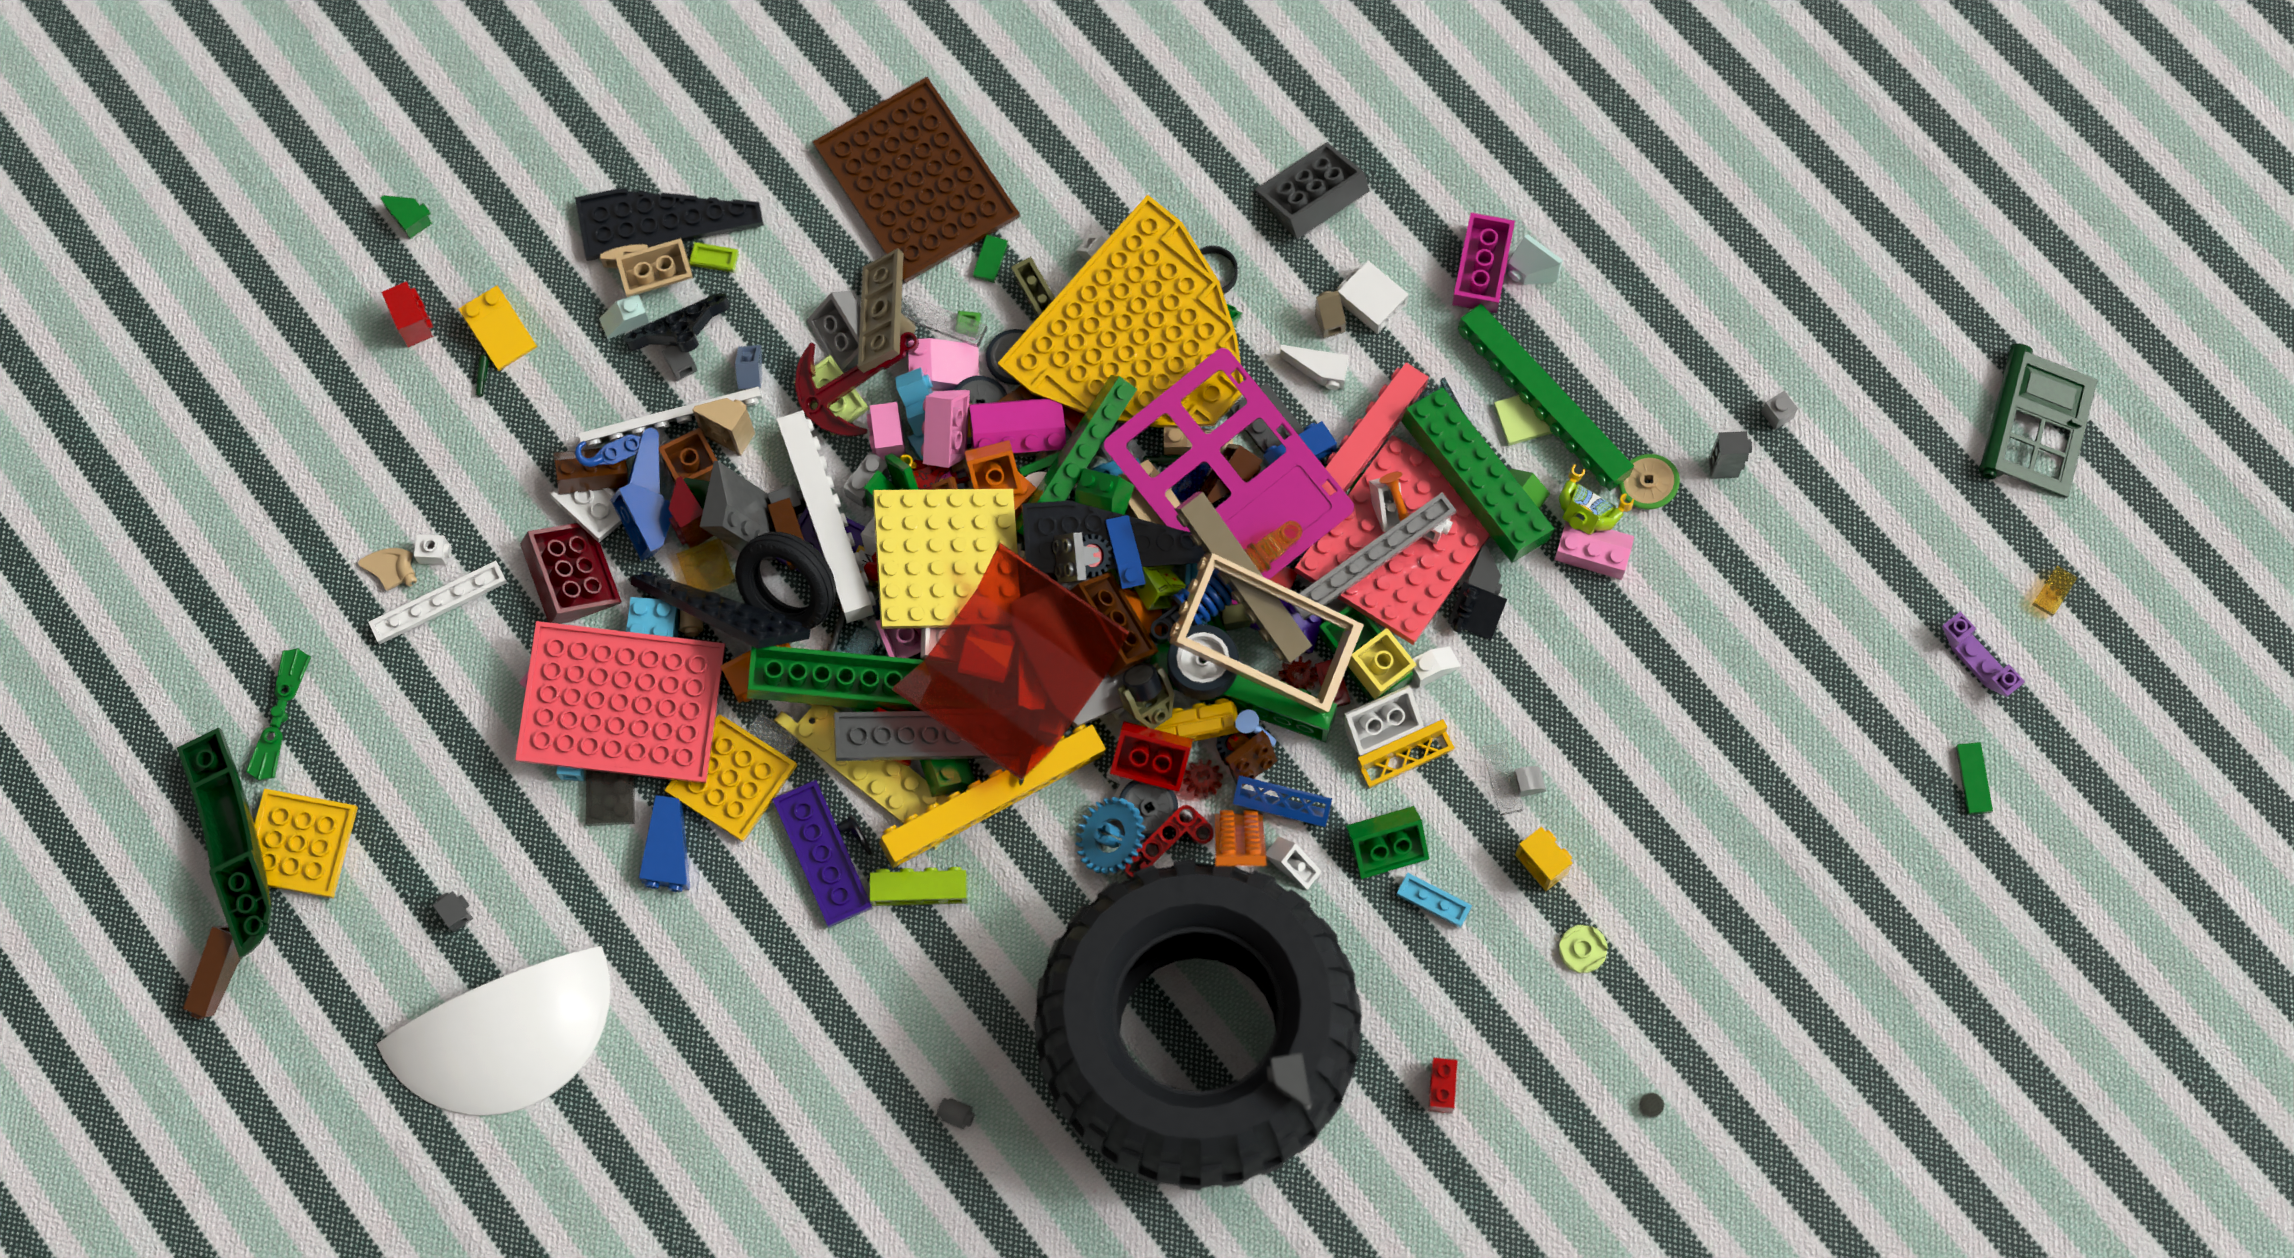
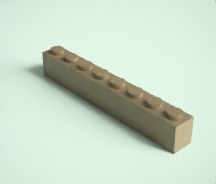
M1196 492L1175 508L1178 514L1176 516L1177 520L1183 527L1187 526L1192 533L1190 538L1196 546H1201L1205 551L1204 557L1214 553L1262 576L1203 492ZM1218 570L1219 573L1217 575L1223 584L1230 586L1233 591L1231 593L1232 597L1238 604L1242 603L1247 610L1245 615L1260 628L1258 631L1259 635L1265 642H1270L1274 648L1272 653L1279 661L1291 663L1312 646L1279 598Z

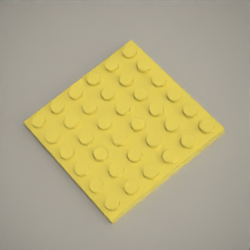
M1013 489L873 491L881 629L971 627L972 625H984L986 627L1011 626V603L1021 598Z

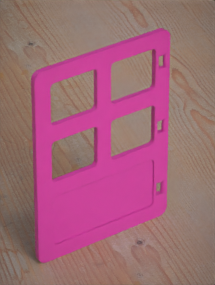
M1226 348L1216 350L1107 437L1104 442V448L1132 484L1135 485L1136 489L1165 525L1190 532L1187 526L1183 527L1177 520L1176 516L1178 514L1175 511V507L1167 499L1165 493L1201 463H1208L1231 492V496L1215 510L1262 576L1269 580L1349 517L1354 511V504L1238 360ZM1235 369L1245 379L1240 384L1231 375ZM1217 371H1223L1247 400V404L1210 434H1206L1182 406L1181 401ZM1167 414L1192 443V448L1156 477L1151 478L1129 452L1126 445L1158 418ZM1256 419H1262L1286 448V452L1251 481L1244 482L1220 453V449ZM1281 425L1291 435L1285 440L1276 431ZM1326 481L1336 491L1331 496L1322 487ZM1232 600V605L1238 604L1236 601Z

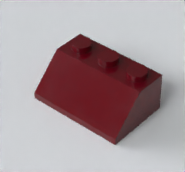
M681 476L678 477L669 506V511L672 515L669 521L682 545L687 544L690 550L714 535L700 527L703 509Z

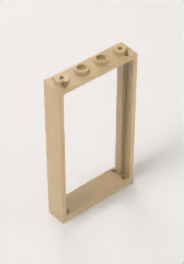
M1214 553L1202 557L1197 565V570H1199L1197 577L1191 581L1188 587V592H1190L1188 599L1182 603L1179 609V614H1181L1179 621L1171 628L1170 636L1172 638L1169 643L1319 713L1329 712L1364 625ZM1214 568L1344 629L1317 698L1186 637Z

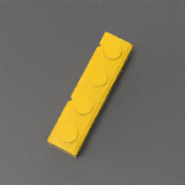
M1225 698L1215 700V704L1207 706L1205 703H1197L1192 705V709L1187 710L1173 708L1172 717L1155 728L1156 730L1193 739L1192 742L1240 733L1235 723L1238 716L1237 707L1232 701ZM1140 722L1141 726L1148 727L1142 722Z

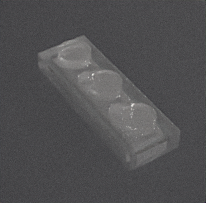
M1506 741L1482 746L1499 816L1523 811L1524 808Z

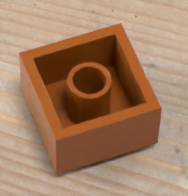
M700 427L659 447L660 456L675 484L680 476L683 479L692 478L710 481L713 464L717 459Z

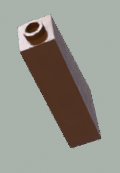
M228 925L211 928L183 1007L184 1010L191 1012L190 1016L194 1018L204 1019L205 1017L215 1015L241 959L238 956Z

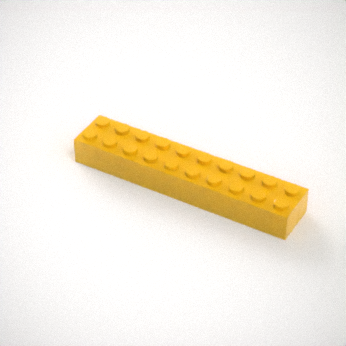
M1083 724L1074 729L1069 737L1065 738L1063 735L1053 740L1049 748L1044 749L1042 746L1031 753L1021 786L1019 784V759L1010 763V767L1007 770L1002 771V769H998L991 773L987 781L982 783L981 780L970 784L966 792L960 794L957 791L948 796L945 803L939 805L937 802L927 807L923 815L918 817L917 814L906 818L902 826L897 828L896 825H893L884 830L879 844L892 868L901 865L1101 758L1106 748L1094 726L1086 727Z

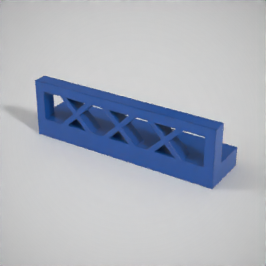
M1240 775L1233 800L1235 805L1326 827L1332 798ZM1242 784L1251 785L1255 791L1243 789ZM1269 790L1275 791L1279 797L1267 795L1264 793ZM1292 796L1299 797L1302 803L1287 799ZM1319 802L1326 804L1325 809L1311 806V804Z

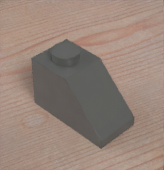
M1483 545L1468 583L1499 595L1503 586L1499 583L1501 574L1488 547Z
M1302 1053L1271 1058V1066L1267 1067L1269 1082L1274 1081L1275 1089L1302 1108L1310 1109L1311 1101Z

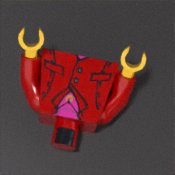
M902 455L900 457L902 461L911 466L919 490H933L932 484L950 476L955 477L956 484L970 481L965 468L953 473L950 467L923 464L922 460L913 461L909 455Z

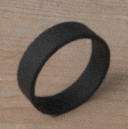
M1206 246L1199 249L1203 255L1211 253L1223 255L1233 264L1235 269L1234 277L1226 286L1222 287L1223 294H1226L1234 287L1238 277V265L1235 257L1230 251L1220 246Z

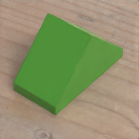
M1511 468L1509 472L1540 509L1550 495V492L1534 473Z

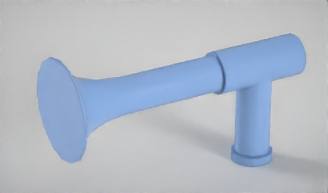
M1244 710L1239 713L1235 722L1238 731L1246 734L1253 732L1257 735L1263 730L1268 735L1272 747L1275 746L1276 739L1259 724V717L1256 712Z

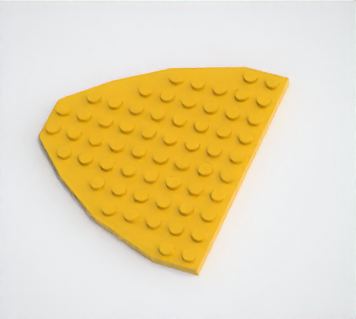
M1147 194L997 364L1033 395L1061 403L1062 406L1086 414L1110 375L1120 376L1137 388V391L1116 421L1126 423L1216 350L1226 348L1240 364L1241 362L1237 335L1218 278L1184 224ZM1235 369L1231 375L1240 384L1243 381V376ZM1217 371L1182 399L1181 404L1199 427L1215 426L1242 394L1223 371ZM1167 414L1162 415L1150 425V427L1158 428L1178 427Z

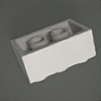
M1409 685L1344 714V728L1350 745L1360 756L1424 728Z

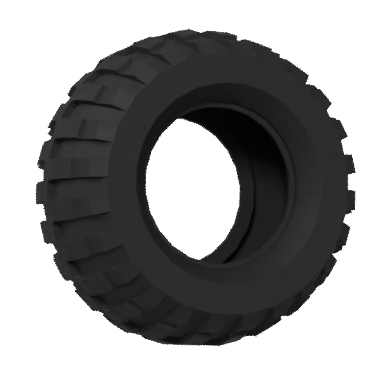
M1194 858L1174 861L1173 866L1155 868V865H1150L1134 872L1131 879L1121 883L1113 881L1097 894L1098 898L1086 907L1084 905L1080 907L1068 922L1066 932L1061 938L1054 941L1047 958L1045 972L1038 981L1036 1016L1033 1021L1040 1069L1057 1110L1062 1113L1070 1124L1071 1129L1083 1144H1088L1101 1155V1158L1116 1169H1124L1138 1175V1178L1157 1186L1163 1183L1177 1185L1181 1189L1201 1191V1188L1221 1185L1222 1188L1243 1185L1250 1178L1260 1174L1264 1176L1282 1168L1286 1161L1295 1154H1300L1316 1141L1319 1133L1341 1107L1358 1060L1362 1012L1359 995L1356 991L1355 972L1347 955L1342 952L1339 946L1337 934L1323 918L1318 917L1314 913L1309 901L1294 890H1285L1276 883V878L1256 870L1252 874L1236 866H1216V861L1214 865L1199 864L1195 862ZM1195 958L1219 961L1238 969L1249 977L1265 995L1273 1013L1276 1030L1269 1051L1256 1068L1237 1082L1220 1089L1201 1092L1176 1089L1155 1080L1143 1071L1129 1055L1120 1036L1122 1015L1129 998L1140 983L1159 968L1176 961ZM1302 1053L1311 1101L1310 1109L1302 1108L1275 1089L1274 1081L1269 1082L1267 1067L1271 1066V1058Z

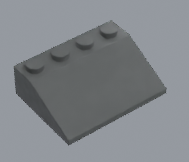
M1326 142L1257 187L1255 191L1283 227L1295 238L1299 239L1370 192L1364 171Z
M714 461L700 527L739 552L755 537L769 532H776L768 505L771 504L768 493L721 462ZM766 557L762 560H776L777 557Z

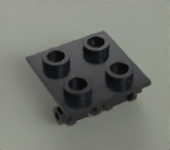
M1463 582L1448 623L1452 624L1455 632L1461 633L1462 630H1467L1492 640L1507 599Z

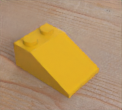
M498 285L459 308L463 319L498 371L537 348L534 340Z

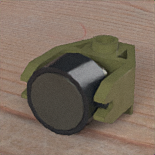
M1141 663L1130 667L1122 676L1123 685L1118 688V694L1123 704L1122 707L1134 718L1149 728L1155 729L1172 717L1174 691L1164 669L1159 667L1157 663L1154 665Z

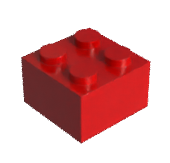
M406 281L381 292L394 323L408 348L433 337L430 329L434 328L425 311L424 303L415 287L410 288Z

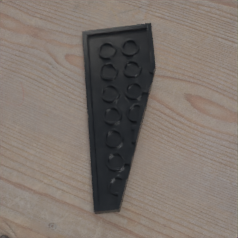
M621 188L575 197L587 261L600 259L602 253L622 246L647 245L649 248L680 238L682 242L764 226L760 203L756 201L735 199L726 201L718 200V198L714 197L705 199L697 198V196L673 193L653 194L647 191L639 190V192H633Z
M1073 501L1023 503L1022 518L1026 575L1055 573L1056 555L1052 548L1054 536L1082 532V535L1095 534L1102 536L1101 540L1106 539L1108 541L1106 546H1111L1105 520L1126 515ZM1129 516L1142 567L1199 563L1200 559L1204 557L1205 551L1201 546H1196L1190 538L1191 532ZM1109 558L1108 561L1112 563L1111 566L1106 567L1108 569H1115L1113 558Z
M644 571L642 574L631 577V585L757 649L810 638L811 630L803 627L800 622L785 618L784 614L763 610L720 596V594L715 592H707L657 576L649 571Z

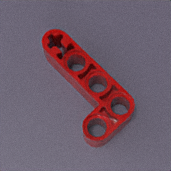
M1181 806L1142 844L1141 849L1136 850L1138 853L1140 852L1143 859L1149 862L1147 865L1144 861L1138 869L1141 870L1153 865L1184 833L1198 845L1207 844L1214 836L1212 826L1192 806ZM1186 810L1190 812L1192 818L1189 823H1183L1180 820L1179 814L1181 811ZM1165 827H1171L1174 830L1175 836L1173 839L1167 840L1163 837L1162 831ZM1203 827L1207 829L1208 838L1206 840H1200L1196 836L1198 828ZM1148 844L1156 845L1158 848L1156 856L1151 857L1147 855L1145 848ZM1132 856V863H1136L1141 857ZM1126 863L1124 873L1129 878H1132L1133 873L1129 870L1131 865Z

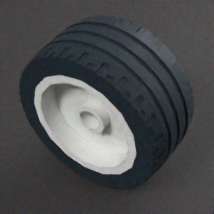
M1206 624L1190 626L1186 635L1187 638L1239 662L1235 643L1222 629ZM1173 644L1170 645L1167 654L1168 674L1177 690L1187 697L1196 700L1214 699L1224 694L1234 683L1237 674Z

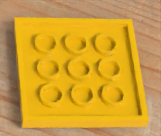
M718 714L715 719L707 784L671 780L665 792L673 798H679L681 803L741 842H744L772 803L773 798L776 797L798 765L740 726Z
M264 789L254 825L262 852L268 887L334 899L358 807L341 802Z

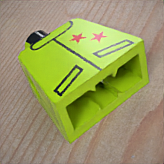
M1165 565L1142 567L1145 584L1134 586V589L1148 610L1172 608L1168 597L1177 594L1186 585Z

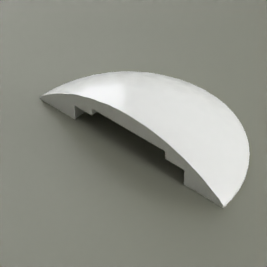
M594 947L550 959L481 985L435 1007L397 1029L377 1044L378 1049L390 1070L402 1084L420 1098L442 1109L467 1115L488 1116L510 1113L532 1106L561 1089L579 1072L593 1053L602 1035L608 1015L611 992L609 969L603 947Z

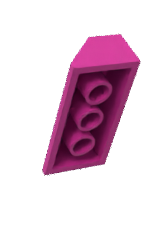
M1046 398L969 404L972 449L1010 440L1013 453L1061 450L1066 444L1063 408L1059 402Z

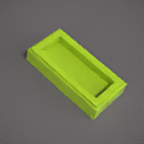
M694 242L689 263L690 266L734 273L739 251L738 249Z

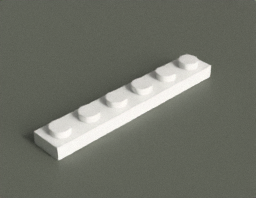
M494 561L368 623L377 642L382 644L506 584L507 581L497 561Z

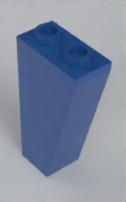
M655 796L639 879L647 888L659 889V886L668 887V890L673 892L690 890L683 804L679 798Z

